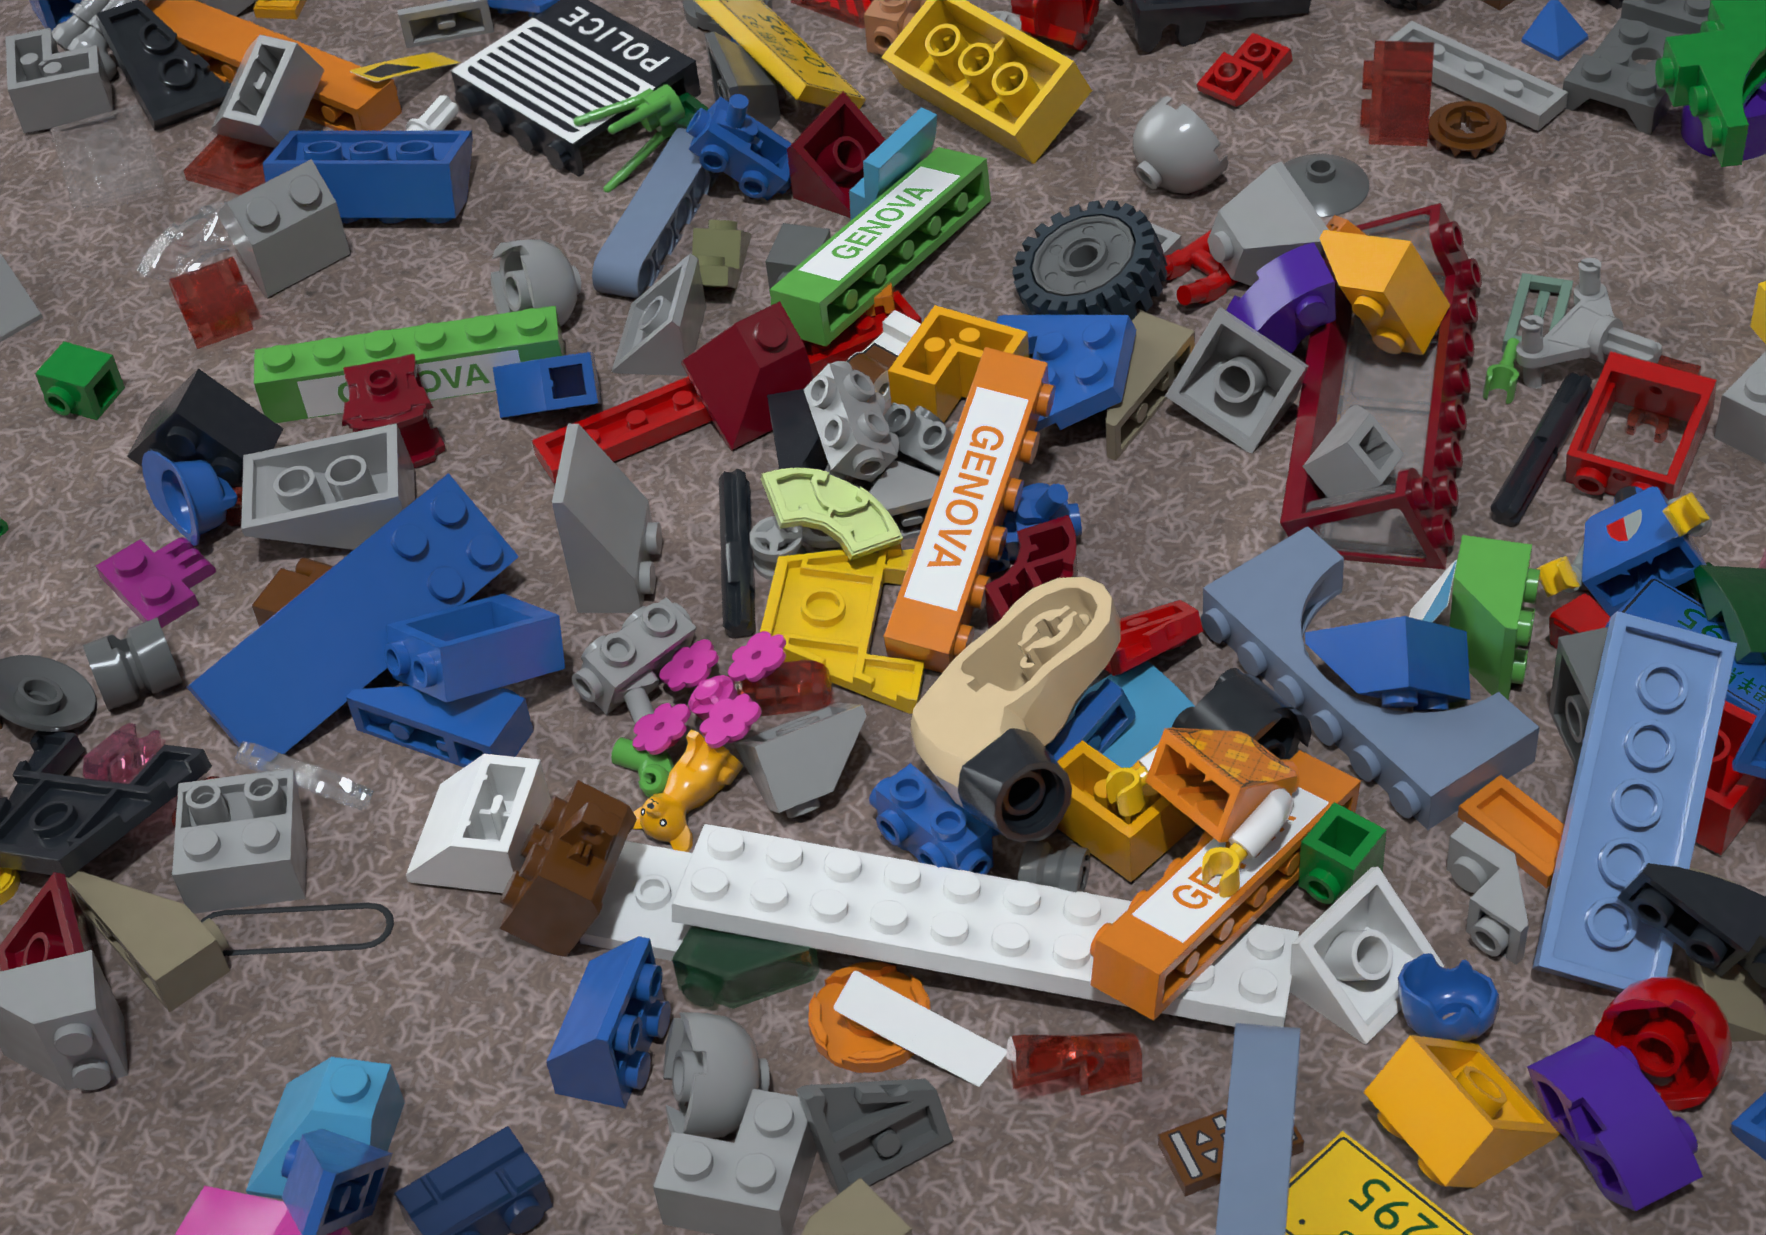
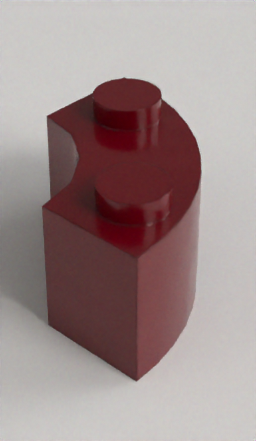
M1069 515L1017 531L1018 557L1016 563L1002 577L985 585L988 630L1000 621L1012 605L1032 588L1056 578L1078 577L1076 534Z

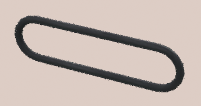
M369 902L222 910L213 912L201 920L203 922L208 918L213 919L223 915L375 909L383 913L386 918L387 925L380 937L371 942L224 950L222 952L224 956L362 950L375 947L384 942L391 934L394 926L393 914L387 907Z

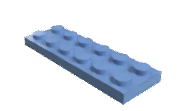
M1619 611L1611 616L1532 969L1619 993L1632 983L1651 977H1667L1674 941L1656 927L1642 922L1634 914L1633 910L1617 897L1648 863L1685 869L1690 868L1737 643Z

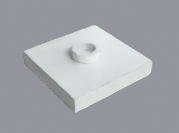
M625 841L603 897L601 912L581 937L580 943L614 949L640 936L650 938L655 958L694 965L708 928L672 922V902L692 853Z

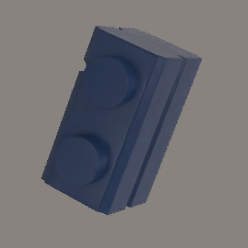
M506 1126L394 1193L404 1220L414 1235H508L511 1232L521 1234L534 1228L543 1218L544 1212L553 1207L541 1172L530 1156L525 1153L509 1126Z

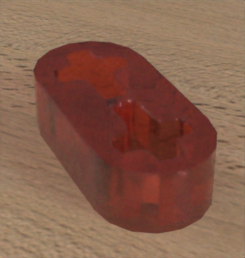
M813 660L783 662L772 674L755 682H750L747 678L742 681H733L738 696L748 694L752 702L758 703L762 710L760 716L814 711L827 707L832 702L831 673L824 664Z

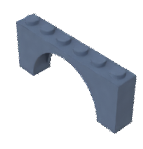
M1308 526L1203 587V614L1201 622L1207 635L1214 642L1221 643L1224 641L1237 653L1240 664L1248 674L1254 676L1260 674L1273 686L1274 692L1308 718L1316 736L1328 746L1335 744L1349 757L1354 771L1361 779L1367 782L1374 780L1388 793L1393 807L1401 816L1405 818L1413 816L1427 830L1456 813L1460 804L1499 775L1508 779L1535 762L1540 727L1499 692L1482 701L1458 709L1427 713L1396 711L1378 707L1350 696L1331 683L1317 669L1306 651L1303 637L1307 627L1320 609L1331 599L1342 593L1344 557Z

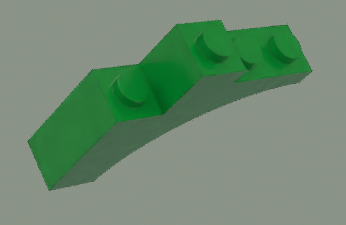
M1710 0L1708 19L1701 23L1700 33L1666 37L1663 58H1658L1656 61L1655 74L1659 88H1665L1673 107L1689 105L1691 114L1694 117H1699L1703 125L1704 142L1707 148H1713L1721 167L1742 165L1749 126L1743 107L1752 94L1766 82V0Z

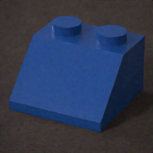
M1401 616L1305 632V644L1358 694L1382 699V707H1413V712H1440L1449 710L1448 703L1471 700L1467 631L1408 616Z

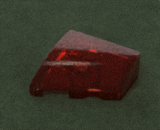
M1133 1032L1010 1036L1007 1042V1070L1013 1089L1075 1075L1082 1096L1142 1082V1050L1139 1040Z

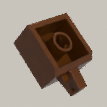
M577 780L564 800L554 796L543 815L540 825L534 824L523 844L520 856L526 859L520 872L515 870L502 894L500 903L508 906V909L499 929L553 955L567 957L601 912L603 897L627 836L634 828L637 820L630 806Z

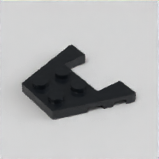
M37 731L30 741V745L34 750L29 762L27 760L20 761L13 773L17 785L10 798H0V867L48 875L57 872L65 874L69 878L177 796L178 783L193 782L206 774L212 765L204 749L164 744L131 783L125 784L64 776L63 774L85 751L78 736L75 733Z

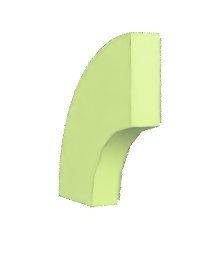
M810 468L779 469L763 473L761 476L762 484L780 529L804 526L821 530L841 545L850 561L900 544L903 540V536L890 513L872 494L861 486L858 488L843 479L829 475L827 471Z

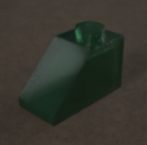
M691 926L672 958L678 989L682 991L688 1000L702 1007H711L714 1003L734 1009L812 982L819 973L815 948Z

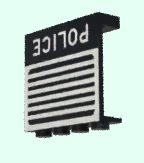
M589 0L558 1L451 70L456 94L454 98L464 113L468 115L475 113L486 120L487 124L495 132L500 133L504 131L516 138L523 149L527 151L534 149L547 157L548 161L556 169L561 170L565 168L578 177L584 174L579 147L606 130L611 124L634 111L635 108L581 126L574 125L573 120L575 117L637 96L649 88L655 91L665 84L669 85L678 97L686 92L694 98L701 94L696 60Z

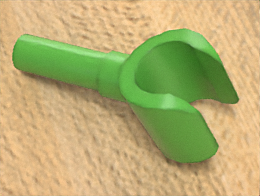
M1508 339L1499 364L1488 367L1483 389L1484 399H1488L1491 390L1503 389L1508 392L1506 404H1510L1514 400L1519 372L1514 368L1517 356L1516 346L1520 342L1518 339Z

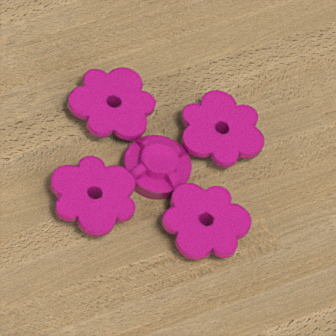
M762 631L752 636L746 646L739 647L732 654L734 662L728 669L730 677L720 675L707 679L711 673V667L719 660V656L714 651V646L710 640L703 639L694 643L690 648L682 647L678 649L672 657L673 660L663 666L659 677L664 683L668 684L672 691H679L684 687L693 688L697 686V688L691 694L688 706L686 704H678L672 707L669 703H664L658 706L653 714H647L640 718L634 726V733L637 735L632 742L634 748L637 751L646 749L649 754L657 755L674 746L687 730L685 723L690 718L691 711L704 720L700 725V731L705 736V742L710 748H719L726 743H733L742 739L750 731L752 724L759 719L762 710L758 703L752 702L748 694L738 696L733 681H742L747 678L750 682H755L772 674L786 658V653L783 650L786 640L783 635L777 634L772 636L769 632Z

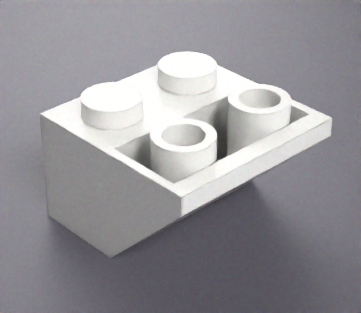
M483 754L442 782L406 873L408 882L503 893L515 870L520 872L526 859L520 856V852L529 832L535 823L540 825L543 815L551 802L541 760Z

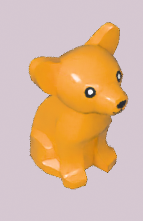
M692 729L686 735L688 742L686 751L670 771L663 793L654 794L639 809L633 812L637 818L633 829H643L645 834L658 841L669 842L673 850L689 852L693 846V834L687 825L686 814L692 809L705 804L725 785H731L743 768L742 763L724 746L710 748L705 742V738Z

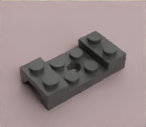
M1624 0L1621 18L1592 56L1583 54L1564 79L1563 90L1568 92L1565 109L1573 111L1589 98L1626 109L1638 131L1651 135L1672 106L1665 88H1659L1655 74L1656 61L1658 58H1663L1665 38L1700 33L1701 23L1708 19L1710 0ZM1639 59L1651 60L1646 65L1635 62Z

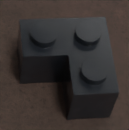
M198 368L149 415L127 457L141 467L143 455L150 450L160 453L171 462L207 461L214 468L218 477L227 481L233 490L240 491L243 487V455L274 449L284 428Z

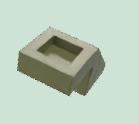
M709 220L708 229L693 228L692 255L699 260L703 287L737 289L751 240V233L737 230V221Z

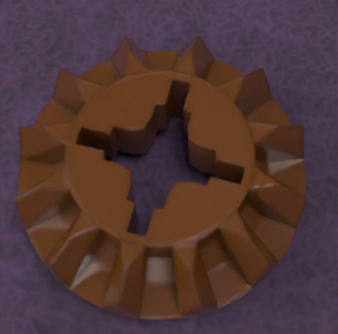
M1475 101L1453 102L1438 108L1431 115L1428 123V139L1436 141L1438 151L1451 148L1455 158L1464 151L1469 152L1475 159L1480 150L1494 153L1496 145L1504 143L1507 123L1504 116L1497 109L1487 104ZM1465 123V126L1474 133H1465L1464 130L1460 129L1461 124Z

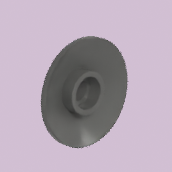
M1309 154L1296 157L1284 163L1320 217L1337 216L1355 209L1365 200L1369 192V180L1366 173L1359 165L1347 158L1332 154Z
M16 655L0 660V715L7 720L33 730L59 732L77 728L91 717L96 704L94 690L90 683L73 668L59 661L34 655Z

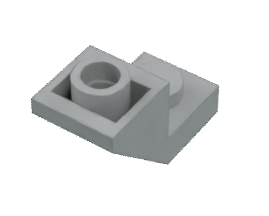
M1464 822L1450 836L1446 870L1451 872L1453 879L1460 887L1468 892L1475 893L1469 900L1466 932L1471 935L1473 942L1484 953L1491 956H1498L1500 954L1517 965L1524 958L1529 924L1515 853Z

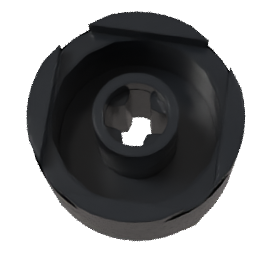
M1237 668L1226 670L1218 678L1214 688L1195 707L1184 709L1176 717L1172 728L1240 731L1248 734L1280 760H1290L1294 756L1299 743L1301 742L1308 747L1311 739V724L1306 716L1257 677L1251 674H1244Z

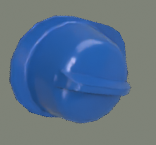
M153 450L143 455V477L154 506L193 546L199 544L200 535L220 526L226 520L227 509L233 507L238 502L237 494L229 483L218 477L214 468L207 461L171 462Z

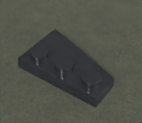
M134 0L97 13V24L154 131L222 105L231 84L228 81L224 83L210 70L209 63L199 54L195 56L177 40V34L141 0Z

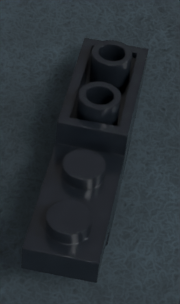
M1648 863L1618 895L1617 898L1631 908L1642 922L1656 927L1682 947L1687 955L1697 964L1708 967L1718 976L1722 977L1737 963L1748 971L1759 985L1766 988L1765 896L1713 875L1681 867Z

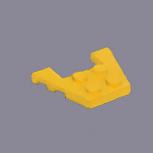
M897 544L880 550L879 553H871L851 561L843 549L779 556L760 632L767 631L772 636L777 634L783 635L786 640V645L783 648L786 658L783 663L912 714L913 708L920 698L924 677V662L869 655L883 584L902 585L914 549L902 550L901 544Z

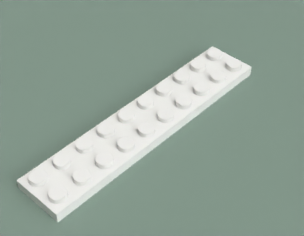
M704 824L672 902V922L1126 1006L1090 985L1094 958L1090 955V947L1094 936L1105 923L1113 924L1128 910L1131 903L1128 900L1087 892H1070L1026 881L946 867L938 868L935 865ZM1253 923L1162 1013L1235 1027L1236 1023L1284 1027L1292 978L1290 974L1291 945L1298 938L1299 931Z

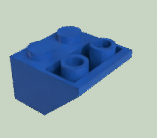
M638 936L589 961L546 1061L555 1094L626 1108L633 1088L641 1090L646 1084L651 1063L650 1054L648 1053L654 1037L663 1038L668 1029L671 1016V1005L668 1001H665L661 987L662 967L656 965L650 938Z

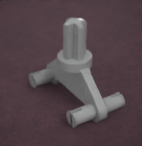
M1585 258L1581 260V263H1578L1579 284L1574 288L1575 306L1544 337V320L1542 317L1528 315L1520 321L1522 341L1516 346L1518 364L1523 367V382L1526 386L1537 389L1541 388L1542 384H1545L1544 366L1579 358H1589L1604 364L1610 351L1658 364L1662 354V345L1648 338L1624 331L1622 321L1613 315L1607 289L1600 280L1601 262L1598 259Z

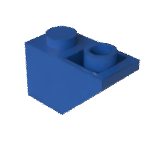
M592 352L493 367L500 418L601 404L595 354Z

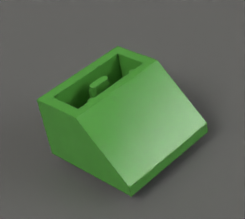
M1462 535L1454 574L1449 627L1467 631L1469 673L1491 695L1499 692L1509 700L1511 684L1524 683L1528 650L1518 649V645L1528 646L1529 642H1531L1536 608L1525 607V602L1536 603L1540 569L1529 568L1532 544Z

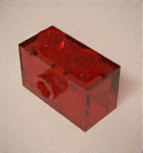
M1375 40L1374 60H1364L1362 90H1372L1371 99H1362L1360 128H1370L1369 144L1427 147L1434 42Z

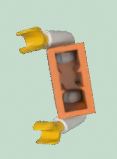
M1165 728L1158 747L1139 760L1141 767L1137 770L1118 768L1108 774L1106 791L1108 802L1110 804L1117 802L1119 814L1126 817L1135 815L1142 810L1145 803L1142 787L1149 784L1219 843L1229 841L1231 844L1229 848H1212L1205 853L1202 860V884H1207L1215 875L1223 874L1219 881V895L1222 898L1234 895L1240 887V863L1245 858L1253 860L1280 831L1292 813L1294 804L1291 796L1299 787L1300 774L1297 766L1288 759L1280 760L1248 734L1240 731Z

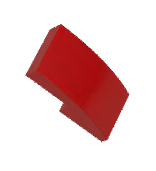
M1252 32L1233 56L1225 52L1219 56L1196 84L1197 90L1232 106H1240L1251 99L1293 61L1291 48Z

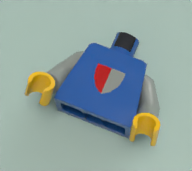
M1636 486L1622 488L1615 494L1613 506L1591 516L1586 521L1584 543L1573 564H1570L1567 556L1545 563L1537 568L1540 569L1539 580L1547 597L1554 596L1561 591L1570 593L1589 590L1611 617L1621 609L1651 575L1674 588L1695 578L1693 570L1699 565L1707 564L1692 536L1702 537L1706 535L1711 529L1712 519L1709 513L1703 509L1693 492L1680 498L1668 500L1658 487H1649L1645 490Z

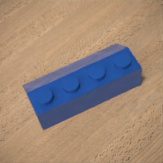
M289 131L263 162L265 182L312 159L337 203L342 223L355 222L361 218H379V221L383 223H398L407 218H425V221L429 223H445L456 218L467 202L473 136L472 131Z

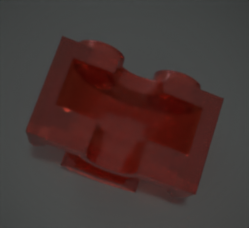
M233 256L169 279L171 292L185 319L197 349L253 330L248 314L256 312L257 309L247 284L237 287V285L243 283V279Z

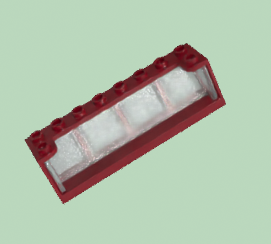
M1438 203L1356 225L1368 236L1411 241L1448 300L1450 307L1424 355L1406 352L1391 354L1378 348L1372 340L1373 337L1360 317L1353 312L1351 303L1339 287L1328 258L1326 257L1324 261L1335 281L1336 320L1318 327L1310 333L1305 363L1309 367L1301 388L1280 524L1288 537L1308 526L1343 556L1344 560L1446 570L1448 547L1454 545L1455 535L1451 516L1452 507L1457 506L1459 503L1458 488L1455 482L1456 469L1461 468L1463 465V455L1459 443L1460 432L1467 427L1466 412L1463 405L1464 395L1471 390L1470 376L1467 368L1468 358L1473 357L1475 353L1471 331L1472 323L1478 321L1475 293L1476 289L1482 285V276L1476 259H1469L1463 248L1464 241L1459 224L1456 221L1450 222L1442 204ZM1357 404L1371 412L1401 449L1404 456L1380 486L1328 498L1302 466L1348 408Z

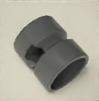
M158 618L128 628L126 638L120 640L111 634L83 645L92 673L108 711L138 700L140 690L146 688L155 694L183 683Z

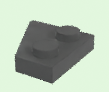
M927 1079L803 1085L796 1089L829 1183L837 1195L859 1178L869 1186L954 1141L937 1089Z

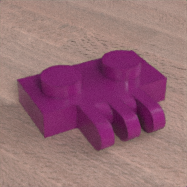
M185 537L172 541L156 552H153L140 539L96 565L100 578L142 622L158 618L161 628L199 606L196 596L190 588L216 573V568Z

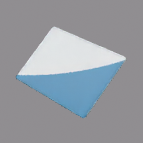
M1457 560L1448 567L1414 605L1409 617L1433 622L1442 613L1449 602Z

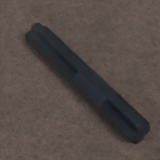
M1572 372L1564 378L1490 506L1493 512L1491 517L1494 522L1498 524L1504 523L1509 527H1513L1520 522L1593 393V389L1590 387L1592 379L1588 375L1579 376Z
M735 469L732 473L724 471L719 477L723 627L727 630L728 637L732 639L741 636L750 637L755 630L753 550L750 545L749 535L751 532L750 482L746 479L744 471Z

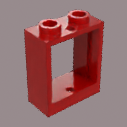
M1610 351L1566 454V482L1574 484L1580 491L1590 495L1606 493L1615 496L1622 488L1636 486L1643 490L1649 487H1658L1668 500L1679 497L1714 411L1717 380ZM1615 402L1688 422L1667 475L1593 455Z

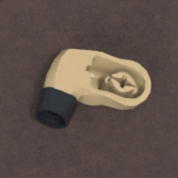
M1086 577L1056 578L1032 588L1012 605L1000 621L953 659L913 708L911 734L917 753L956 804L963 807L975 819L1008 839L1025 842L1030 840L1039 841L1049 837L1056 830L1070 805L1072 786L1069 776L1045 746L1052 743L1063 729L1076 704L1108 665L1121 641L1120 617L1114 601L1105 586Z

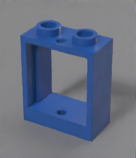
M499 594L386 624L388 644L384 648V657L392 677L446 703L565 669L559 615L506 594Z

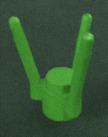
M665 84L655 91L649 88L637 96L574 118V125L581 126L635 108V112L611 124L608 127V132L615 134L641 121L647 131L651 132L655 129L658 131L604 186V192H611L622 183L664 140L673 135L677 129L675 123L685 117L683 105L669 85Z

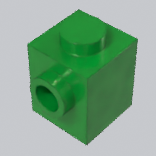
M65 341L35 373L44 395L45 403L51 410L63 416L72 413L98 420L125 389L112 354Z
M1334 802L1301 841L1298 886L1305 889L1317 901L1333 905L1371 867H1379L1383 873L1387 830Z

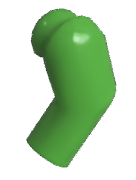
M620 737L612 750V763L637 771L640 779L638 781L639 787L647 797L650 798L654 794L663 793L669 773L674 767L670 754L667 751H663L660 754L651 755L646 749L637 751L632 745L633 740Z

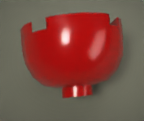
M1651 977L1630 984L1604 1010L1601 1021L1594 1033L1595 1036L1602 1038L1615 1048L1619 1046L1627 1047L1637 1059L1640 1068L1646 1073L1656 1077L1674 1075L1675 1079L1665 1086L1651 1084L1661 1094L1660 1097L1669 1110L1675 1111L1700 1105L1709 1096L1724 1076L1733 1047L1727 1017L1717 1001L1700 986L1681 978Z

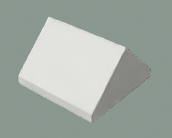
M1371 867L1292 943L1290 993L1363 1044H1367L1402 1009L1397 978L1403 965L1428 953L1434 955L1436 962L1441 967H1444V965L1380 868Z

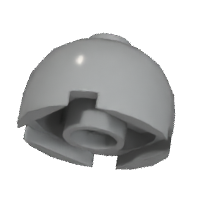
M1165 96L1149 108L1137 123L1133 135V153L1139 163L1135 168L1136 173L1152 189L1160 186L1171 193L1188 194L1202 190L1214 182L1227 169L1229 162L1227 155L1219 162L1214 150L1221 143L1212 130L1186 105L1182 104L1176 110L1168 104L1172 98Z
M540 239L500 243L494 250L492 259L501 257L500 271L491 272V287L498 314L522 311L529 308L556 306L560 327L563 326L571 317L577 301V295L581 291V278L576 267L571 266L567 257L557 247Z
M682 1012L680 1013L681 1018H674L671 1023L664 1058L663 1079H672L674 1098L679 1102L680 1107L679 1111L666 1105L669 1131L671 1134L673 1131L711 1139L724 1137L740 1128L752 1089L768 1091V1062L766 1058H758L755 1042L741 1024L722 1015ZM686 1102H689L688 1109L684 1106Z

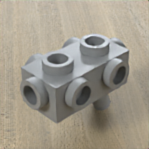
M845 361L828 363L804 389L828 460L825 471L829 472V475L843 480L848 475L873 482L897 457L899 450L898 436L890 432L883 416L885 408L884 397L882 394L875 392V386L870 377L860 371L853 370L850 363Z
M667 597L659 603H653L647 607L642 606L626 619L619 632L600 636L585 649L581 656L583 661L582 667L572 675L573 685L583 699L588 702H594L606 715L623 702H626L634 724H636L643 716L654 713L647 695L659 684L657 676H659L663 666L673 660L674 653L682 647L690 648L697 627L692 623L687 611L681 605L672 603Z

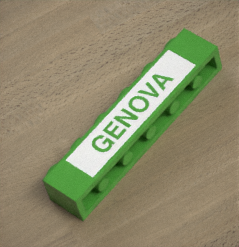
M937 147L770 289L771 305L779 301L781 302L801 340L827 346L875 304L874 298L891 282L892 287H894L991 201L987 158Z
M556 306L529 308L509 313L476 316L461 320L427 323L413 327L378 330L365 334L255 349L254 386L263 414L275 423L342 414L344 402L349 401V389L344 375V367L414 353L424 389L431 401L496 391L493 367L565 356V346Z

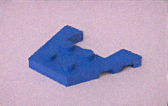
M1129 315L998 316L996 323L1028 332L1029 354L1033 353L1032 359L1048 363L1049 384L1056 386L1050 414L1048 417L1039 416L1035 432L1054 423L1062 430L1122 402L1137 331Z

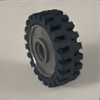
M1099 200L1088 202V207L1085 211L1082 210L1079 204L1069 207L1070 215L1065 218L1060 212L1050 217L1053 225L1048 227L1041 223L1034 229L1037 238L1028 236L1022 243L1024 251H1018L1014 260L1017 266L1013 267L1012 275L1021 302L1029 315H1129L1132 321L1138 315L1136 309H1141L1145 312L1153 305L1151 296L1159 297L1163 290L1161 282L1166 281L1167 278L1166 257L1157 234L1146 215L1140 210L1136 212L1134 206L1125 203L1120 207L1118 201L1108 200L1104 208Z

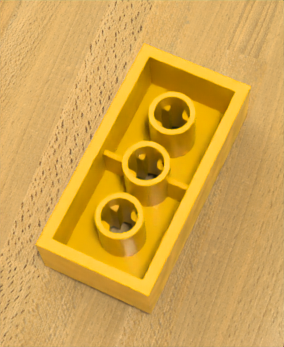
M927 0L881 57L904 88L1033 164L1036 163L1092 92V89L1073 60L966 0Z

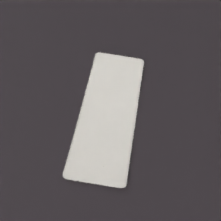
M854 971L834 1004V1010L978 1087L1009 1052L858 971Z

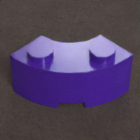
M1312 242L1290 250L1264 265L1256 272L1259 280L1241 298L1235 295L1226 311L1292 354L1300 341L1312 331L1336 320L1335 281L1315 243Z
M1590 1035L1527 1066L1546 1119L1577 1150L1606 1199L1637 1211L1703 1177L1694 1153L1698 1150V1143L1692 1129L1684 1119L1672 1115L1655 1088L1642 1074L1637 1059L1627 1047L1619 1046L1615 1048L1602 1038Z

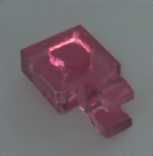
M128 723L122 726L83 757V777L109 782L131 783L139 774V768L150 761L162 748L161 732L153 730L149 735L137 738L136 724Z

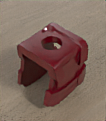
M414 353L343 368L349 389V401L344 402L342 426L348 425L353 432L397 423L414 468L435 461L436 456L445 451V444L437 427L430 429L428 424L429 409L433 408V405L424 389Z

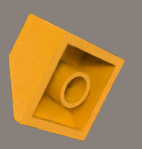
M1323 230L1319 239L1338 285L1351 303L1353 312L1360 317L1373 337L1374 344L1381 350L1391 354L1406 352L1424 355L1450 304L1413 243L1406 240Z
M1410 1035L1363 1092L1379 1110L1377 1118L1391 1134L1405 1140L1420 1157L1417 1162L1423 1173L1443 1187L1475 1188L1560 1135L1544 1115L1477 1043Z

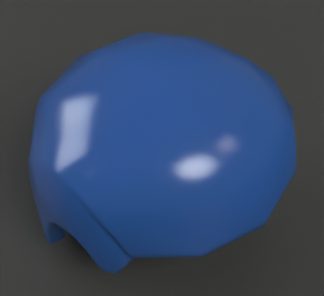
M1423 954L1404 964L1397 978L1399 999L1407 1025L1419 1036L1461 1042L1470 1041L1485 1033L1495 1021L1500 1007L1499 994L1490 977L1473 970L1467 960H1462L1455 968L1445 969L1436 962L1433 954ZM1455 1013L1452 1016L1446 1018L1445 1020L1442 1019V1017L1447 1014Z

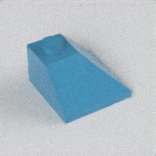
M330 1057L287 1083L246 1188V1193L282 1199L288 1178L282 1177L281 1171L289 1147L295 1140H301L302 1134L318 1129H325L388 1151L405 1104L392 1065Z

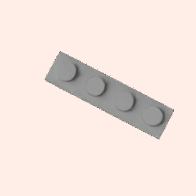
M1410 21L1383 43L1382 59L1472 101L1487 104L1497 109L1502 115L1537 131L1566 108L1567 91L1414 21Z

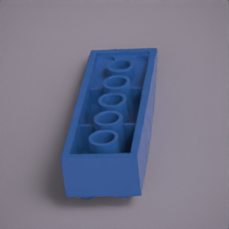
M448 473L195 679L187 688L252 764L263 772L347 702L346 696L352 689H363L388 668L384 657V648L388 644L386 624L464 604L519 556Z

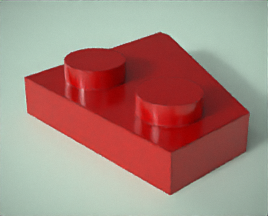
M1177 600L1120 618L1121 641L1104 669L1115 676L1166 650L1186 644L1187 639L1203 632L1199 611L1182 600Z

